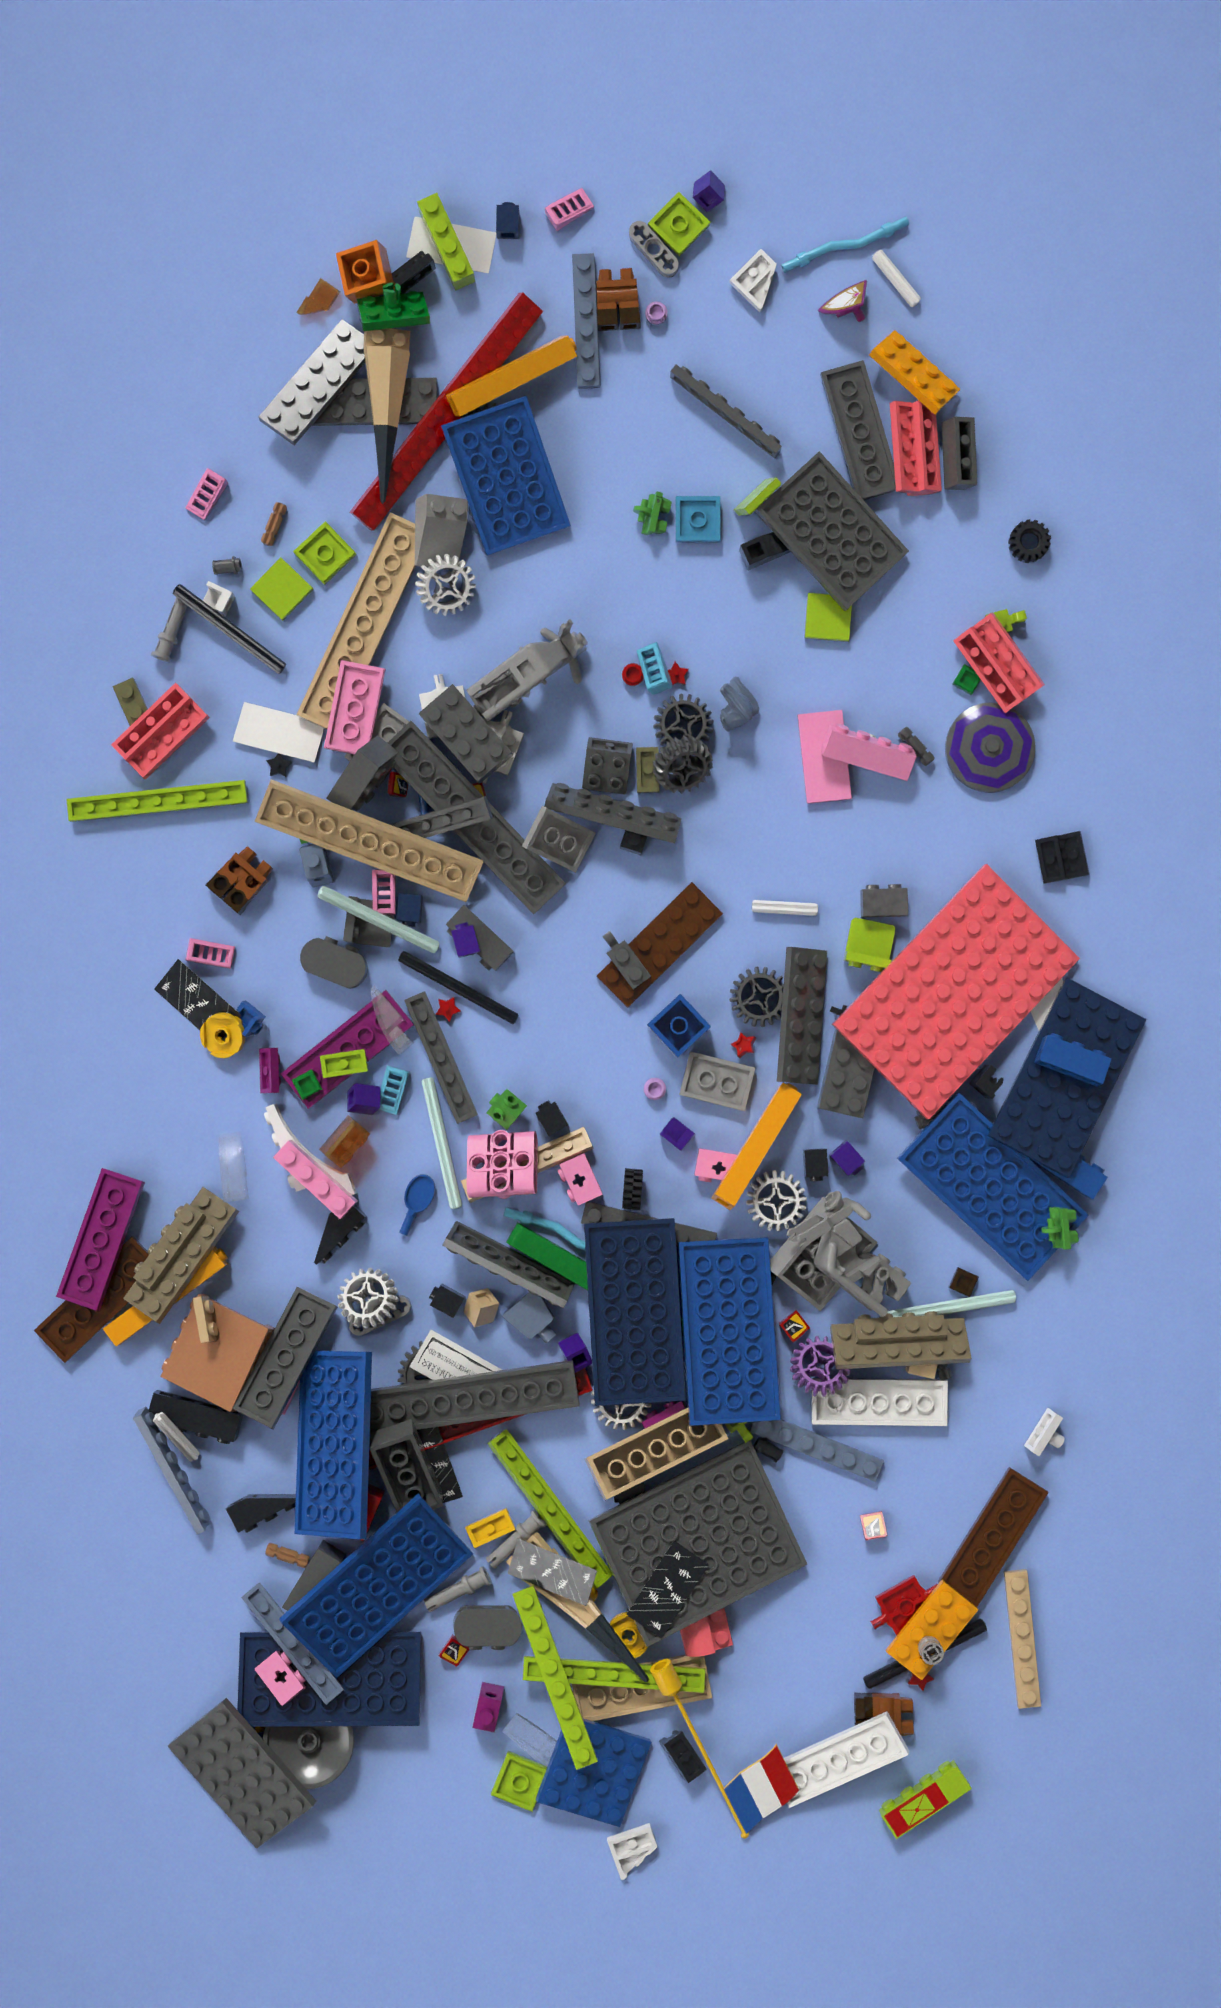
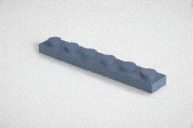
M594 253L572 254L575 339L577 347V388H600Z
M147 1407L139 1409L133 1420L196 1534L204 1532L210 1523L208 1512L200 1505L198 1494L189 1485L186 1472L179 1467L177 1456L168 1447L165 1434L160 1432L157 1425L153 1422L154 1414L149 1412Z
M782 1419L753 1422L750 1428V1432L763 1438L766 1437L768 1440L875 1482L884 1462L883 1459Z
M261 1583L256 1584L241 1597L326 1705L345 1690L335 1676L280 1622L279 1618L285 1613Z

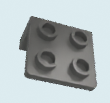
M589 737L582 788L626 794L633 743Z
M349 896V898L373 909V900ZM378 904V908H391V904ZM347 912L343 941L388 948L391 946V933ZM385 915V916L394 919V916H395V915Z

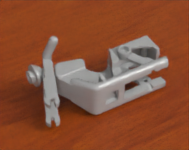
M571 619L566 624L563 623L560 626L558 635L547 628H542L540 631L541 635L551 641L550 643L547 641L536 642L520 647L518 652L467 689L470 698L475 704L473 708L481 717L483 716L485 720L489 721L509 706L512 708L523 701L521 697H529L531 689L539 683L545 685L547 677L568 663L574 683H581L582 678L576 657L587 650L586 645L588 642L582 633L579 632L577 634L574 631L570 633L573 625Z
M839 1191L830 1192L824 1199V1209L826 1211L813 1214L800 1224L790 1228L787 1231V1236L795 1233L789 1239L792 1242L801 1241L805 1238V1241L799 1244L802 1247L808 1246L821 1236L814 1260L817 1269L870 1311L874 1310L877 1314L884 1317L888 1313V1310L880 1304L883 1300L884 1281H886L885 1294L897 1301L906 1293L911 1282L905 1278L906 1273L896 1266L892 1268L889 1265L891 1261L880 1253L878 1256L869 1252L863 1253L859 1257L857 1256L856 1245L862 1241V1237L846 1217L852 1211H855L864 1220H869L871 1214L858 1202L849 1198L842 1199V1194ZM864 1277L861 1287L855 1284L856 1281Z

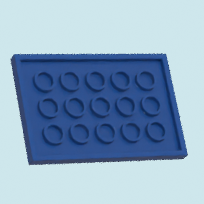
M527 396L441 426L486 555L571 526Z

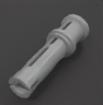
M177 597L163 632L158 635L159 641L156 649L151 653V656L165 662H170L171 660L170 654L173 646L177 645V632L187 609V605Z
M533 1510L531 1516L525 1522L519 1523L516 1531L486 1557L488 1563L492 1562L490 1565L494 1569L514 1551L518 1538L527 1541L541 1527L545 1528L547 1526L538 1512Z
M482 1566L479 1568V1571L469 1576H462L461 1581L425 1598L426 1608L429 1612H432L462 1595H472L480 1587L491 1585V1578L486 1568Z

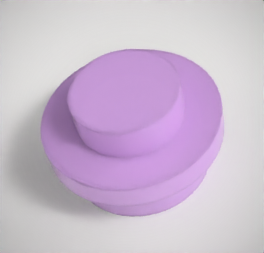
M661 302L650 303L645 310L646 319L655 325L663 323L667 318L666 306Z
M651 1078L644 1085V1093L651 1100H659L666 1093V1085L659 1078Z

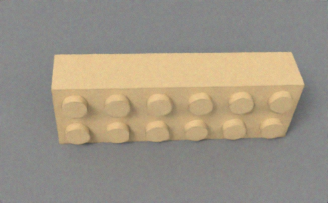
M688 1408L584 1460L603 1499L607 1500L727 1440L728 1437L722 1424L689 1426Z

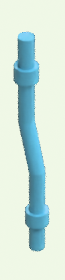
M905 216L893 223H885L880 226V229L859 239L829 241L811 251H803L797 254L796 258L781 264L782 270L786 273L798 266H806L810 264L811 260L832 250L862 248L880 238H888L894 235L895 231L908 226L909 220Z
M505 1208L503 1216L518 1220L524 1225L529 1226V1224L555 1231L575 1247L585 1250V1241L578 1238L559 1223L533 1216L531 1212H520Z

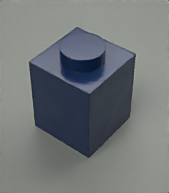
M504 202L502 205H497V239H519V205H515L512 202Z
M399 893L397 921L402 922V924L408 927H415V923H421L423 896Z

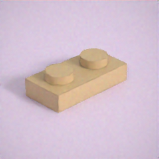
M209 1296L193 1298L200 1342L217 1341L218 1328L216 1323L213 1322L212 1317L214 1312L213 1302L209 1300Z

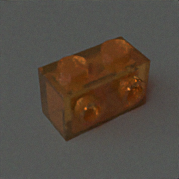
M348 1115L319 1150L342 1168L352 1159L355 1151L364 1145L370 1133Z

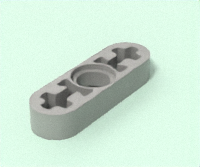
M642 221L632 223L629 228L630 240L662 276L667 278L673 277L678 271L677 258L646 223ZM635 229L639 231L643 229V236L647 240L644 245H642L644 239L640 235L634 236ZM657 244L660 247L659 253L656 255L650 254L647 250L648 246ZM664 253L666 254L664 255V260L668 264L673 263L672 270L669 268L664 269V262L661 259Z
M404 1295L397 1296L401 1303H406L404 1311L401 1312L400 1309L393 1311L392 1313L395 1316L392 1318L386 1317L385 1324L405 1316L409 1312L411 1302L408 1297ZM377 1305L374 1308L373 1312L380 1307V1305ZM377 1321V1328L385 1324H382L381 1322ZM354 1322L349 1323L350 1331L358 1336L377 1329L369 1325L368 1329L363 1328L364 1330L361 1331L360 1328L355 1329Z

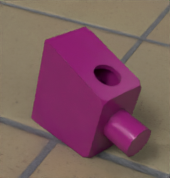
M482 1682L472 1728L495 1733L504 1686ZM486 1694H492L496 1697H489Z

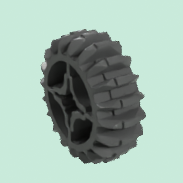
M679 694V701L677 702L675 697L671 696L672 704L664 700L663 705L666 709L661 707L657 709L658 713L662 716H654V720L660 723L653 725L654 729H661V731L655 734L656 738L664 737L660 744L664 745L667 741L670 743L674 742V739L669 735L671 733L678 732L689 739L692 736L691 727L699 721H702V730L695 739L709 741L710 737L705 732H713V728L707 727V725L713 724L714 720L706 719L712 714L711 711L703 712L707 704L704 703L699 707L700 698L697 697L693 703L691 702V694L688 695L687 701L683 700V694ZM680 707L691 708L697 712V715L687 716ZM674 710L676 721L665 728V719ZM680 717L690 722L687 724V732L686 729L677 727L680 724Z
M683 735L681 740L675 737L674 742L670 743L667 741L666 747H660L661 753L655 754L656 760L652 762L656 780L665 790L670 789L673 793L678 790L682 794L685 789L691 792V788L694 786L699 788V783L706 782L705 776H710V769L713 768V759L709 748L700 739L696 740L693 736L688 739Z
M755 967V974H752L751 970L747 969L746 974L748 977L745 978L743 974H739L738 977L742 982L733 981V984L738 989H730V993L736 994V997L730 998L729 1001L737 1002V1005L733 1006L732 1010L734 1011L739 1008L741 1011L736 1017L740 1018L744 1014L746 1017L743 1023L745 1024L749 1019H753V1027L756 1026L757 1020H760L761 1027H765L766 1019L770 1025L774 1024L771 1017L774 1016L777 1020L781 1019L777 1012H782V989L784 984L780 986L778 982L783 977L779 976L777 979H774L775 970H772L770 975H767V967L763 968L762 973H759V967ZM756 978L766 979L775 987L767 990L762 989L756 982ZM749 981L752 995L742 1001L741 993L743 987ZM756 989L760 994L770 992V994L765 995L766 998H763L765 1000L763 1004L759 1000L749 1002V1000L756 996L754 994ZM778 993L777 1004L770 1012L767 1000L771 995ZM756 1004L764 1015H754L748 1012L745 1007Z

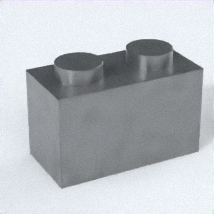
M890 884L888 889H879V885H866V889L860 891L861 918L901 917L908 915L907 888H902V884Z

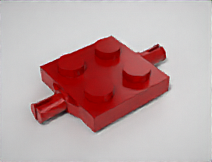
M912 1575L875 1596L881 1607L882 1615L870 1621L874 1629L876 1630L887 1623L897 1636L938 1584L925 1590L920 1586L915 1575Z

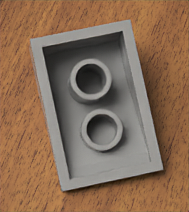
M425 494L416 499L415 566L421 567L425 565L429 567L428 559L436 563V555H439L443 561L445 554L450 556V561L454 555L457 556L459 562L467 526V499ZM443 568V569H444V570H453L454 568Z

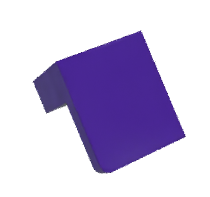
M710 170L694 182L692 198L706 212H709L724 201L725 185Z
M355 1083L347 1091V1112L373 1115L380 1109V1087Z
M672 1117L660 1132L662 1137L680 1151L695 1134L675 1117Z

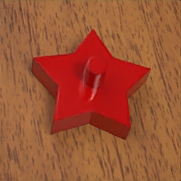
M674 662L672 668L668 670L672 685L676 683L686 685L684 676L689 669L680 668Z
M454 997L447 1001L438 999L440 1008L435 1015H443L450 1022L453 1014L461 1012L455 1006Z
M740 1032L738 1040L731 1044L737 1049L739 1058L746 1053H754L753 1044L756 1037H746Z
M912 1673L908 1684L918 1685L924 1691L926 1683L934 1680V1678L927 1673L923 1680H921Z

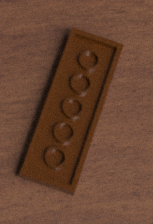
M691 882L628 944L651 977L635 989H632L612 961L597 977L628 1008L723 913Z
M134 1236L123 1244L100 1311L65 1300L34 1330L64 1363L75 1355L129 1303L123 1298L136 1281L133 1278L135 1267L138 1263L146 1260L149 1256L148 1251Z
M1009 1467L939 1578L938 1583L944 1580L978 1607L1049 1492Z

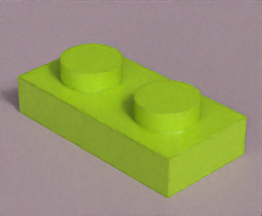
M365 1049L320 1056L323 1078L369 1071Z

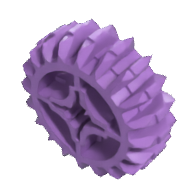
M815 1336L814 1342L807 1338L806 1345L800 1343L798 1346L800 1350L795 1349L793 1351L795 1357H791L790 1363L793 1366L790 1367V1372L795 1373L792 1377L793 1380H800L797 1384L798 1388L806 1386L805 1393H808L811 1389L814 1390V1397L817 1396L818 1391H821L822 1397H826L828 1390L831 1395H834L835 1388L841 1390L843 1387L842 1383L846 1384L848 1382L846 1376L850 1375V1369H839L838 1374L833 1379L829 1377V1369L835 1365L832 1342L828 1343L827 1336L824 1337L823 1341H820L819 1336ZM819 1351L826 1352L831 1356H823ZM808 1354H811L812 1363L806 1369H803V1359ZM817 1363L823 1364L825 1366L824 1370H821L820 1367L818 1369L816 1367ZM816 1376L820 1378L822 1382L815 1381L810 1377Z

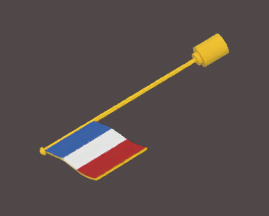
M662 1659L651 1666L650 1672L661 1694L674 1697L742 1833L741 1837L744 1839L748 1838L749 1831L763 1818L789 1802L799 1791L777 1743L764 1757L742 1770L723 1787L677 1695L682 1687V1682L671 1660Z

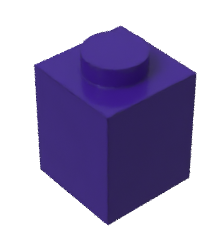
M468 922L455 925L456 930H452L451 933L458 957L462 958L480 953L481 950L474 925L469 926Z
M847 1140L829 1154L847 1176L851 1173L855 1176L864 1168L862 1164L865 1160Z
M578 1333L558 1342L565 1360L573 1361L575 1373L592 1364L588 1349Z

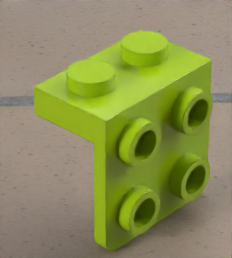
M853 918L850 924L843 961L849 962L848 966L861 968L862 965L871 966V971L882 972L892 961L889 959L895 927L890 924Z

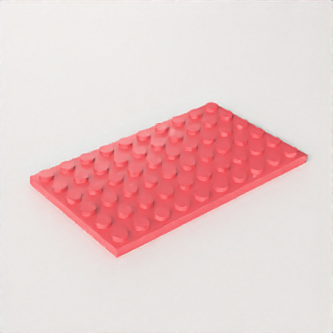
M984 864L832 1025L926 1119H930L1080 958L988 864Z

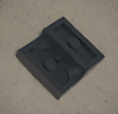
M1081 831L1035 840L1044 884L1090 875Z

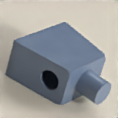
M315 844L302 846L299 851L307 881L312 888L333 883L334 879L326 849Z
M528 1292L503 1314L504 1319L528 1339H532L538 1334L547 1343L556 1335L548 1325L555 1317L544 1298L539 1295L536 1296Z

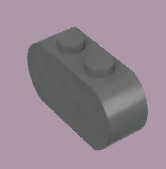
M327 936L324 940L320 938L312 939L304 945L300 954V962L306 972L349 989L359 986L365 980L368 965L364 956L358 954L359 949L350 945H346L345 948L337 945V940Z
M464 1605L456 1612L453 1619L456 1639L463 1646H469L470 1650H481L482 1646H491L493 1650H504L505 1646H512L519 1639L522 1631L520 1617L517 1611L510 1605Z

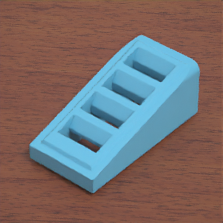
M655 642L636 650L647 690L652 694H657L672 688L671 678L658 643ZM655 653V656L645 659V656ZM654 662H657V663H658V664H656V665H653V666H651V667H648V665H650V664H652V663H654ZM660 670V673L651 676L652 673Z
M387 1065L381 1085L379 1110L397 1115L409 1077V1071ZM394 1074L402 1077V1080L398 1081L390 1078V1075ZM388 1082L399 1085V1090L387 1087ZM385 1091L397 1094V1098L384 1095ZM383 1099L394 1102V1107L382 1104Z

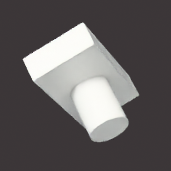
M1047 1408L1024 1446L1038 1456L1041 1455L1048 1443L1056 1448H1060L1064 1443V1436L1055 1431L1063 1418Z

